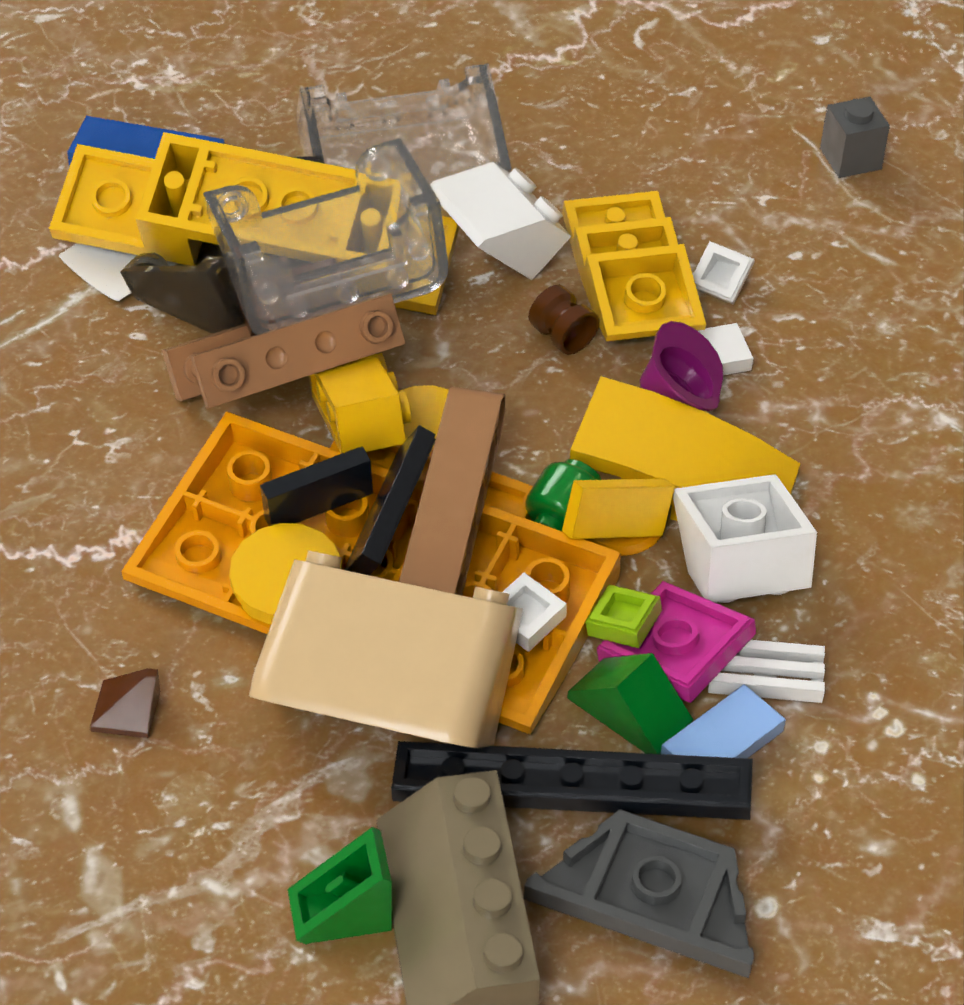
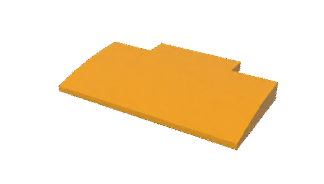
M226 411L122 569L123 579L268 634L271 625L250 617L242 609L241 603L233 594L229 578L231 558L244 539L258 529L268 527L264 517L260 485L340 455L341 453L335 441L328 448ZM401 445L366 452L371 460L373 494L297 523L323 532L336 545L339 556L342 557L343 570ZM431 450L382 563L370 576L399 582L433 450ZM492 472L463 596L473 598L475 586L503 592L522 573H526L567 603V616L529 652L517 643L515 644L499 723L531 735L588 638L585 623L608 585L615 586L619 580L621 552L585 539H571L560 530L532 521L526 510L525 503L527 495L533 486Z

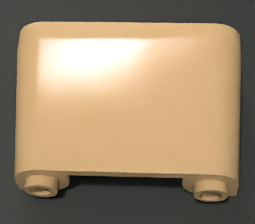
M309 550L306 561L294 559L253 674L249 697L445 743L472 748L494 746L523 608L507 605L510 594L475 586L472 598L340 569L342 557Z

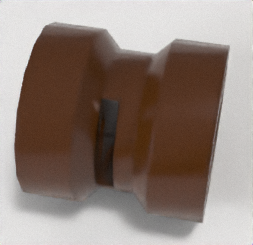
M560 284L552 285L537 296L532 303L528 317L533 327L542 334H550L552 343L567 355L583 350L592 341L597 333L600 321L595 312L586 305H578L575 295Z

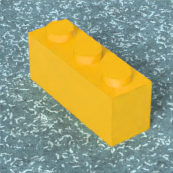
M382 353L373 354L309 375L312 397L341 454L362 446L368 452L402 445L406 441L403 424L411 423L409 401L405 391L399 392L394 372H387L386 362Z

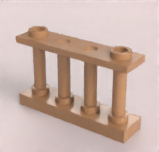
M358 290L346 291L350 300V305L258 335L250 336L245 323L163 349V357L176 400L183 401L202 395L206 408H212L404 345L405 340L392 293L361 301Z

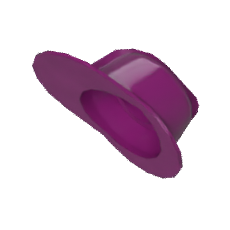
M670 321L662 324L656 333L652 357L640 377V388L659 393L702 411H713L717 409L720 402L723 365L717 351L700 332L685 323Z

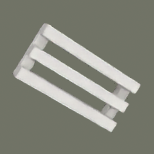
M750 640L721 671L751 673L754 676L720 672L708 684V693L730 695L745 684L760 698L822 703L825 692V682H823L825 674V664H823L825 646ZM777 676L797 677V678H808V679H811V681H810V680H798V679L777 678Z

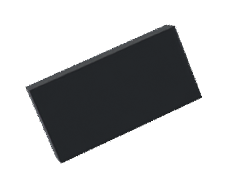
M363 446L260 485L264 517L268 526L278 523H298L373 494L371 460Z

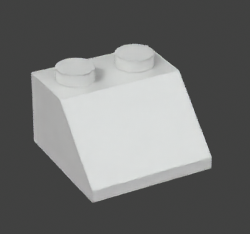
M491 162L435 180L427 187V190L479 249L530 280L535 278L571 238V235L558 222L563 217L562 213L546 198L540 196L537 199L532 194L537 186L516 167L509 173L496 163Z
M776 474L674 489L673 501L688 574L703 598L712 602L729 603L741 598L767 594L781 595L788 591L812 587L817 531Z

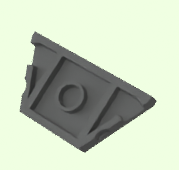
M618 810L598 826L595 834L587 838H581L566 849L561 862L542 876L535 872L527 879L524 885V900L749 978L752 971L754 953L753 948H749L745 927L746 909L743 893L738 888L739 870L735 848L623 810Z

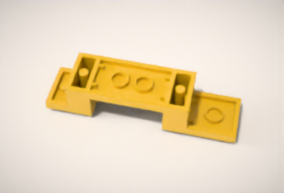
M163 132L155 159L77 144L49 230L52 238L194 267L202 242L312 264L335 260L346 291L358 290L360 300L364 301L386 293H392L393 301L397 308L437 315L459 232V225L451 217L411 210L408 180Z

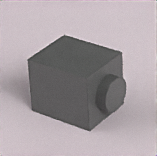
M871 96L829 104L826 109L820 150L838 178L882 170L890 125Z

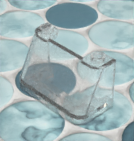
M489 64L466 66L464 70L466 78L451 87L449 79L439 80L437 90L348 102L346 92L336 93L335 101L330 100L326 97L324 85L300 88L296 122L306 160L408 180L410 201L434 198L427 190V187L435 180L491 162L496 163L510 173L512 168Z
M401 138L376 144L367 148L359 156L355 166L357 186L261 212L254 193L241 185L225 186L203 193L207 215L242 311L252 332L258 335L386 293H392L394 303L428 294L444 283L448 275L449 265L440 200Z

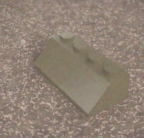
M497 770L437 777L377 819V829L381 830L392 881V922L406 1005H538L540 976Z

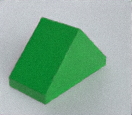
M653 653L604 658L577 682L567 694V699L647 754H661L662 744L693 722L692 716Z
M371 827L287 889L296 941L300 943L311 944L392 931V881L382 833L379 829Z

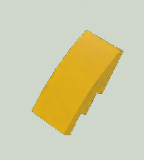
M658 191L566 200L563 202L562 215L566 230L571 235L569 241L592 311L599 317V327L606 342L656 336L661 325L670 321L685 323L697 331L705 330L706 321L685 245L678 244L671 217H665Z
M600 376L570 449V459L581 461L595 471L619 476L621 479H666L675 488L776 474L791 495L800 469V463L758 437L705 411L659 393ZM672 497L670 519L677 521L674 501Z

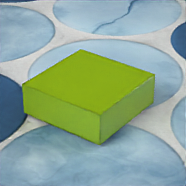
M609 584L585 622L587 635L640 648L662 612L660 596Z

